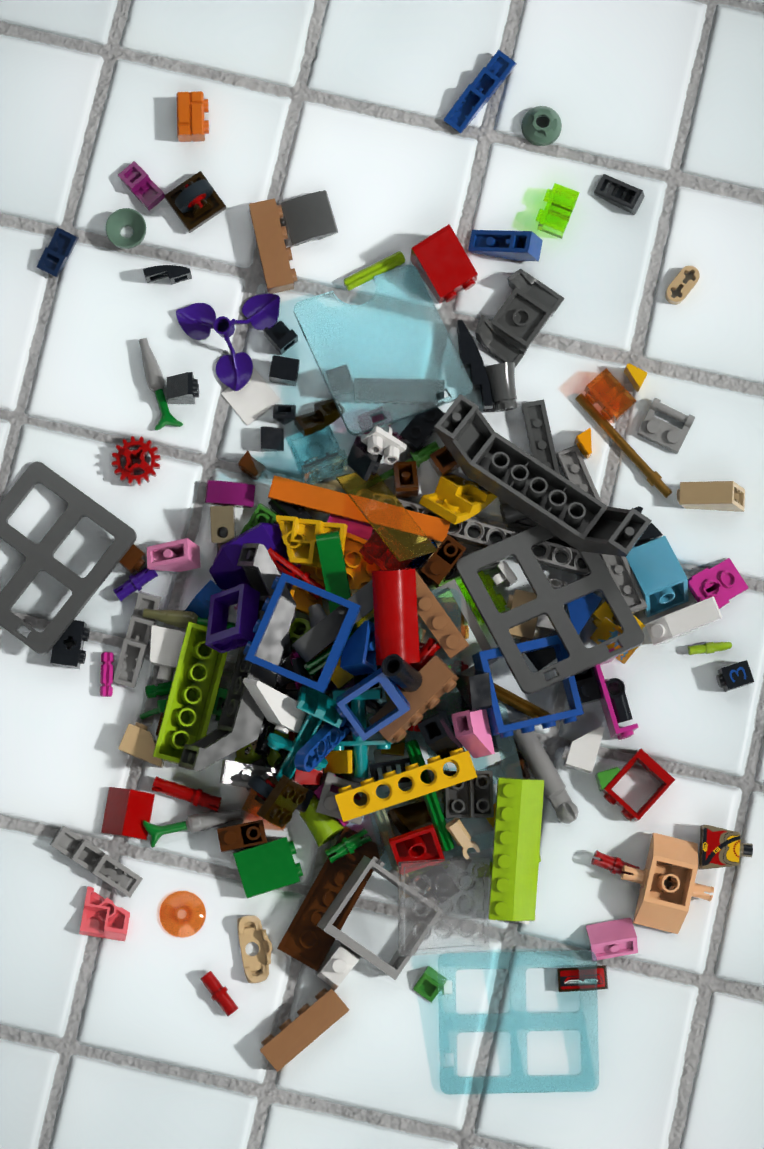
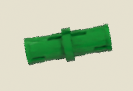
M365 827L348 838L345 836L340 843L324 850L327 856L336 852V854L329 857L331 864L348 853L353 854L355 849L372 841L369 835L360 839V837L368 833Z

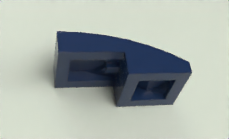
M57 227L49 246L45 247L36 267L57 277L71 255L79 237Z

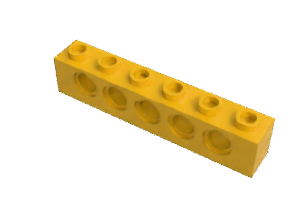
M459 748L450 751V757L441 759L440 755L427 759L428 764L419 767L418 763L406 766L405 772L397 774L396 770L382 774L383 779L374 781V778L361 781L360 787L352 789V786L349 785L338 789L339 794L334 796L343 822L477 778L469 751L463 752V749ZM448 762L455 764L456 773L453 776L445 775L443 772L444 764ZM424 770H431L434 773V780L429 784L422 782L420 778ZM403 777H407L412 781V787L408 791H402L398 786L399 780ZM379 785H387L389 787L390 794L387 798L382 799L377 796L376 789ZM358 792H363L367 795V803L363 806H358L354 802V796Z

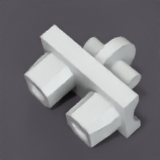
M384 425L381 428L375 426L368 434L361 435V441L367 445L369 453L373 455L381 453L384 455V462L392 465L399 461V454L406 450L407 444L392 436L393 431L390 426Z

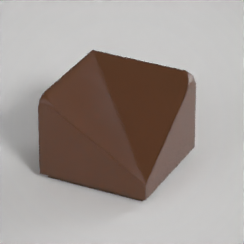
M249 451L238 462L239 469L254 480H258L266 469L263 464L250 455Z

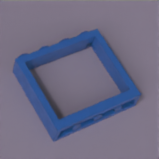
M282 572L280 577L276 576L271 587L274 592L271 599L267 598L262 608V611L265 613L262 620L258 619L253 628V633H256L252 642L248 641L244 649L245 660L325 694L361 606ZM286 583L348 608L318 682L255 656Z
M558 635L516 644L521 654L554 647L558 662L569 657ZM499 648L480 651L472 655L475 670L489 672L492 706L486 710L491 736L500 735V738L514 736L513 731L521 730V733L524 734L535 731L534 727L539 725L546 729L556 726V722L563 720L564 724L577 721V717L584 714L575 676H571L562 680L569 711L504 725L488 663L490 660L500 659L503 656Z

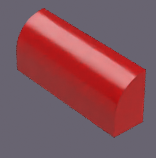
M415 568L372 571L376 665H382L383 660L391 654L399 655L409 664L420 662Z

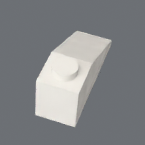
M713 596L645 624L654 646L668 642L723 617Z
M244 677V685L267 721L276 725L275 729L285 734H288L289 731L298 733L306 712L296 708L297 701L258 680Z

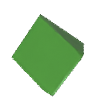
M615 767L596 773L595 778L599 791H602L620 772V768Z
M428 966L413 987V990L432 1003L445 985L447 978Z

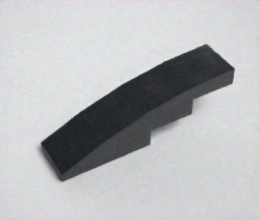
M457 320L461 369L470 368L472 390L481 389L483 411H491L493 401L484 362L463 320Z

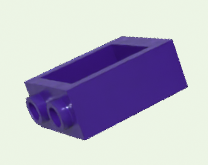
M239 584L236 587L211 595L205 645L222 654L245 646L248 641L252 642L256 634L253 633V628L258 618L260 592L251 588L248 584ZM238 604L236 626L227 629L229 606Z

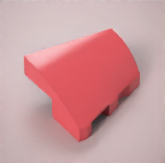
M87 886L79 934L125 941L130 912L122 907H117L112 900L107 897L106 899L94 892L93 887Z

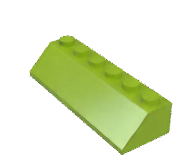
M188 622L153 752V757L178 765L184 745H191L207 734L228 652L221 654L206 646L207 627Z
M498 777L488 909L489 920H535L544 780Z

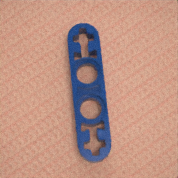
M346 717L343 718L339 728L326 723L296 753L294 760L296 769L306 772L312 771L350 733L349 725L351 723Z

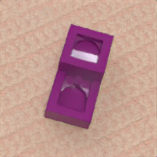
M135 161L118 174L121 181L149 211L164 199V192Z
M208 480L205 503L252 508L254 507L256 485Z

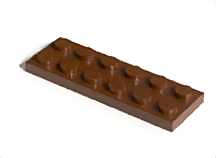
M345 826L336 844L340 843L345 836L348 838L357 832ZM369 841L355 849L353 854L348 853L332 864L329 857L336 854V852L329 855L277 949L318 972L335 941L334 937L317 926L318 922L364 855L370 859L375 856L380 860L386 848L373 841ZM369 870L332 924L337 929H342L374 870Z

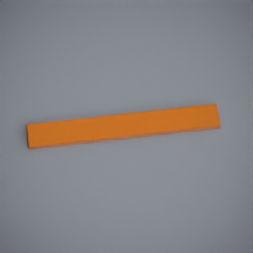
M275 475L268 495L269 499L442 543L447 537L451 523L446 519Z

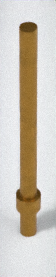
M582 393L575 398L576 401L647 477L646 480L649 484L655 486L665 498L670 496L673 492L661 480V475L657 471L654 472Z

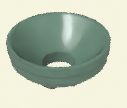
M536 106L530 109L523 117L521 125L525 139L536 146H547L555 142L560 136L562 128L558 113L547 106ZM541 116L546 117L549 120V125L544 128L539 127L536 124L537 118Z
M123 208L109 216L105 230L108 239L113 245L121 249H131L138 246L144 240L147 227L143 216L139 212L130 208ZM126 226L134 230L130 238H124L120 234L121 230Z

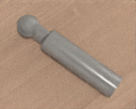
M525 716V717H523V718L517 720L516 722H520V721H524V720H528V719H527V717ZM521 730L513 731L514 736L511 737L534 778L544 780V796L552 804L557 818L566 824L575 821L579 813L578 808L570 799L565 790V784L535 731L524 734L521 733Z

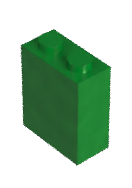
M287 837L233 853L247 899L301 882L299 877L304 875L300 862L295 864L293 855L297 854L293 840L288 841Z

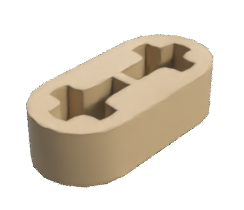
M685 266L678 273L665 292V298L670 304L677 305L683 302L700 278L699 270L694 266ZM691 272L694 274L692 277L694 281L690 279L686 284L683 283L686 277L684 273L689 274ZM680 286L682 288L679 293L680 297L676 296L673 298L671 296L672 291H676Z

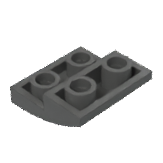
M326 190L280 203L292 245L298 246L313 239L320 240L338 233Z
M493 770L476 771L477 778L443 789L445 819L494 817ZM456 771L444 772L447 776H453Z

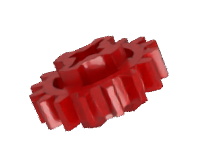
M131 436V442L123 439L124 445L122 447L119 445L115 446L119 452L112 453V457L116 461L111 462L112 467H118L114 473L116 475L122 474L120 480L123 482L128 479V483L131 486L134 481H137L139 486H141L142 480L149 483L150 475L153 477L157 476L154 469H160L161 467L160 464L156 463V461L161 460L160 455H154L158 452V448H151L152 441L150 440L144 443L142 436L139 438V441H136L134 436ZM133 447H139L137 450H129ZM148 453L151 455L150 465L146 462ZM122 457H124V459L127 462V464L124 466V469L121 465ZM133 458H135V459H138V458H139L140 461H141V463H140V464L135 463V464L133 465L132 459H133ZM135 472H143L140 475H133Z

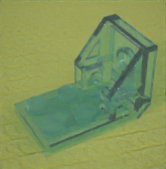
M330 425L305 437L301 432L286 437L303 483L312 485L348 471V457L345 450L340 449Z

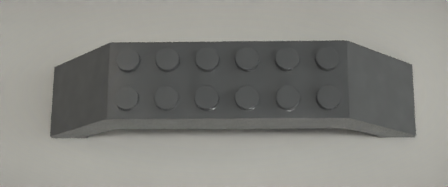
M461 394L434 426L435 432L468 478L578 551L626 557L652 521L634 508L628 510L608 507L493 430L480 412L479 406Z
M243 543L237 566L243 568L251 588L260 592L257 620H262L265 613L262 611L265 600L267 598L271 599L274 592L271 589L276 576L280 577L281 575L265 545L260 543ZM286 585L255 655L280 667L284 659L282 655L284 646L288 644L290 639V625L296 618V603ZM246 645L240 647L217 729L191 745L185 744L179 767L199 772L258 740L259 735L262 734L264 714L244 685L243 679L245 677L258 680L275 689L277 673L246 661V655L243 654Z

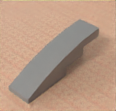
M142 591L138 593L134 612L131 615L127 634L120 652L113 679L114 683L131 688L136 687L150 642L151 627L155 625L156 621L144 618L143 611L144 608L159 610L162 597Z
M62 825L50 843L52 847L129 898L143 879L64 825Z

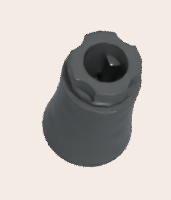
M506 362L486 366L492 401L495 403V412L517 409L515 363Z

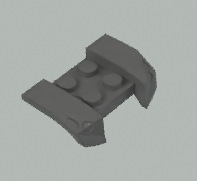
M519 269L507 278L513 292L490 322L481 314L475 331L476 340L490 354L503 363L514 362L515 368L546 322L553 316L565 299L522 269Z

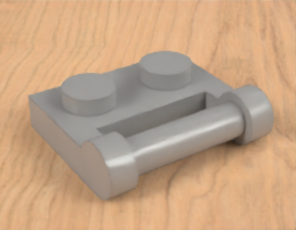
M654 398L637 435L678 454L695 417L690 414L687 416L660 403L661 400ZM658 411L683 423V428L680 429L655 417V412Z
M327 772L316 812L342 820L334 796L337 793L330 792L331 785L341 788L351 785L352 789L360 787L361 784L334 776L335 773ZM358 792L362 794L361 799H354V802L358 806H363L367 803V795L363 792ZM363 816L348 820V822L361 825Z

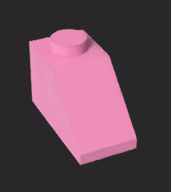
M188 538L147 547V568L149 570L183 572L201 568L200 546Z

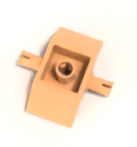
M652 833L644 870L627 865L623 866L622 871L631 875L621 873V880L639 883L641 886L633 919L634 924L678 934L689 911L691 897L707 901L712 900L713 895L704 892L714 893V887L695 883L698 869V843ZM668 878V881L671 882V887L666 888L664 880Z

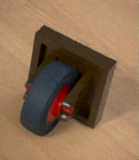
M201 171L164 195V198L189 233L226 209V205Z
M256 774L248 781V785L257 792L254 799L262 804L256 814L281 828L291 820L292 813L305 800L306 793L309 790L284 774L279 781L271 775L265 780Z

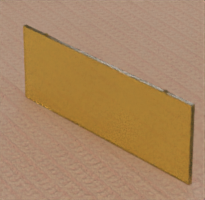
M356 472L336 477V480L399 562L437 551L377 472L375 476L371 474L368 481L363 480Z

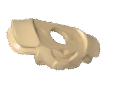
M246 915L240 917L237 920V928L245 976L248 983H260L269 976L271 951H273L272 943L266 934V929L262 928L261 921L257 916ZM250 942L258 945L259 951L255 956H249L246 953V945Z

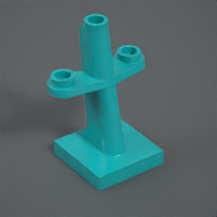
M303 684L298 691L296 708L308 714L295 740L292 741L274 733H270L267 738V745L277 751L281 748L289 751L276 775L278 781L283 774L292 779L296 771L294 764L296 753L315 735L322 721L337 728L340 727L343 718L335 708L337 706L336 700ZM324 758L314 769L321 771L323 768H326L328 761Z
M382 688L366 690L351 700V711L364 729L367 728L366 699H381L383 697ZM341 689L334 690L333 700H336V697L345 691H341ZM353 734V740H342L332 751L344 750V746H353L354 778H367L369 772L368 745H377V749H391V744L393 743L386 739H366L363 741L360 736L356 737Z

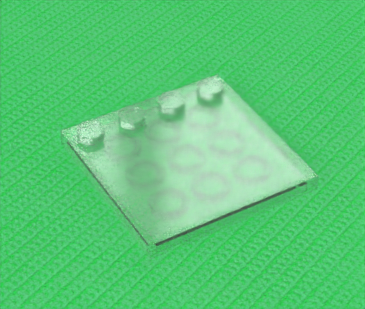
M470 857L468 860L466 858L398 862V955L402 957L490 950V920L488 918L490 894L489 857Z

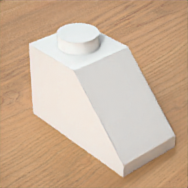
M600 726L572 741L569 747L565 746L561 758L565 760L564 766L591 773L605 727Z

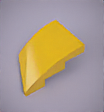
M451 474L440 477L435 493L422 495L419 504L455 525L481 512L497 496L491 492L479 489L478 484L473 481Z
M276 515V521L279 524L282 539L286 545L291 563L321 568L315 535L337 530L339 531L344 555L348 525Z

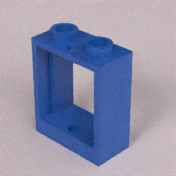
M381 668L336 697L337 706L335 708L342 718L346 717L351 723L349 725L350 730L356 737L360 736L363 741L410 710V703L398 686L383 674ZM379 682L397 708L364 729L347 703Z

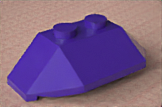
M259 523L222 545L213 565L209 569L216 585L221 589H230L239 584L250 585L243 568L237 566L243 543H260L265 545L267 550L271 547L275 552L288 560L287 548L283 542L279 524Z

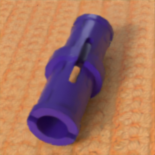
M145 567L134 576L131 574L127 581L113 589L118 599L123 601V599L136 590H142V586L158 577V574L155 570H149Z

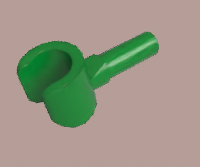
M167 699L157 700V708L140 714L141 720L152 715L161 714V712L164 713Z

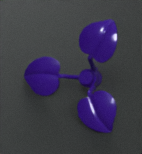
M266 293L248 299L242 308V313L248 318L247 320L232 319L230 321L225 316L216 319L214 309L206 303H195L185 308L177 309L176 316L183 331L192 339H207L210 336L211 329H214L224 338L231 355H224L218 360L216 374L223 384L233 391H239L249 382L252 376L253 362L245 352L235 354L229 338L234 334V325L249 324L251 322L252 326L257 330H264L266 327L270 329L276 324L279 317L280 297L276 294Z

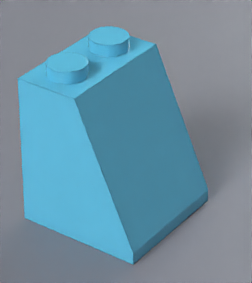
M666 536L653 538L647 543L634 546L626 558L647 604V608L644 609L647 618L689 601L687 576Z

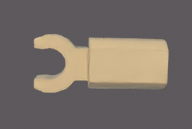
M455 818L446 824L447 830L457 845L462 846V854L467 860L470 859L467 853L469 848H474L477 853L480 852L478 844L470 841L471 836L459 818Z

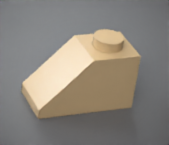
M138 722L135 725L128 724L118 749L163 768V760L153 757L156 743L152 733L147 731L148 726Z

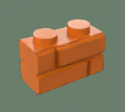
M202 91L177 93V136L180 142L205 141V134H209V120H205V113L209 112L208 99H204Z

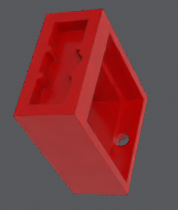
M639 749L602 790L605 793L603 797L611 805L617 804L622 809L620 813L629 821H632V819L639 821L675 779L645 751ZM636 761L662 784L637 812L611 790Z

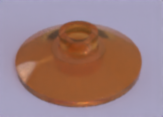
M177 891L170 894L163 901L159 912L160 922L169 934L180 938L190 937L196 934L204 925L206 909L202 900L194 893ZM182 909L187 913L183 919L178 917V912Z

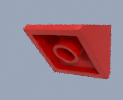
M109 787L101 833L147 840L148 832L143 826V820L150 823L155 794Z
M433 824L388 839L401 875L445 860Z

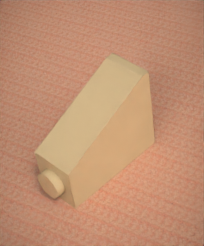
M734 481L680 482V489L677 490V501L679 505L686 509L744 512L745 489Z

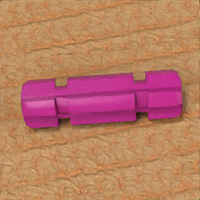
M102 652L101 662H103V665H101L100 683L102 684L100 696L112 697L113 687H111V684H113L114 666L112 663H114V654L112 652Z

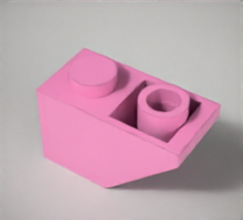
M486 709L473 712L466 710L451 714L455 737L469 751L473 758L495 754Z

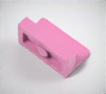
M631 918L586 925L592 961L638 953L637 935Z

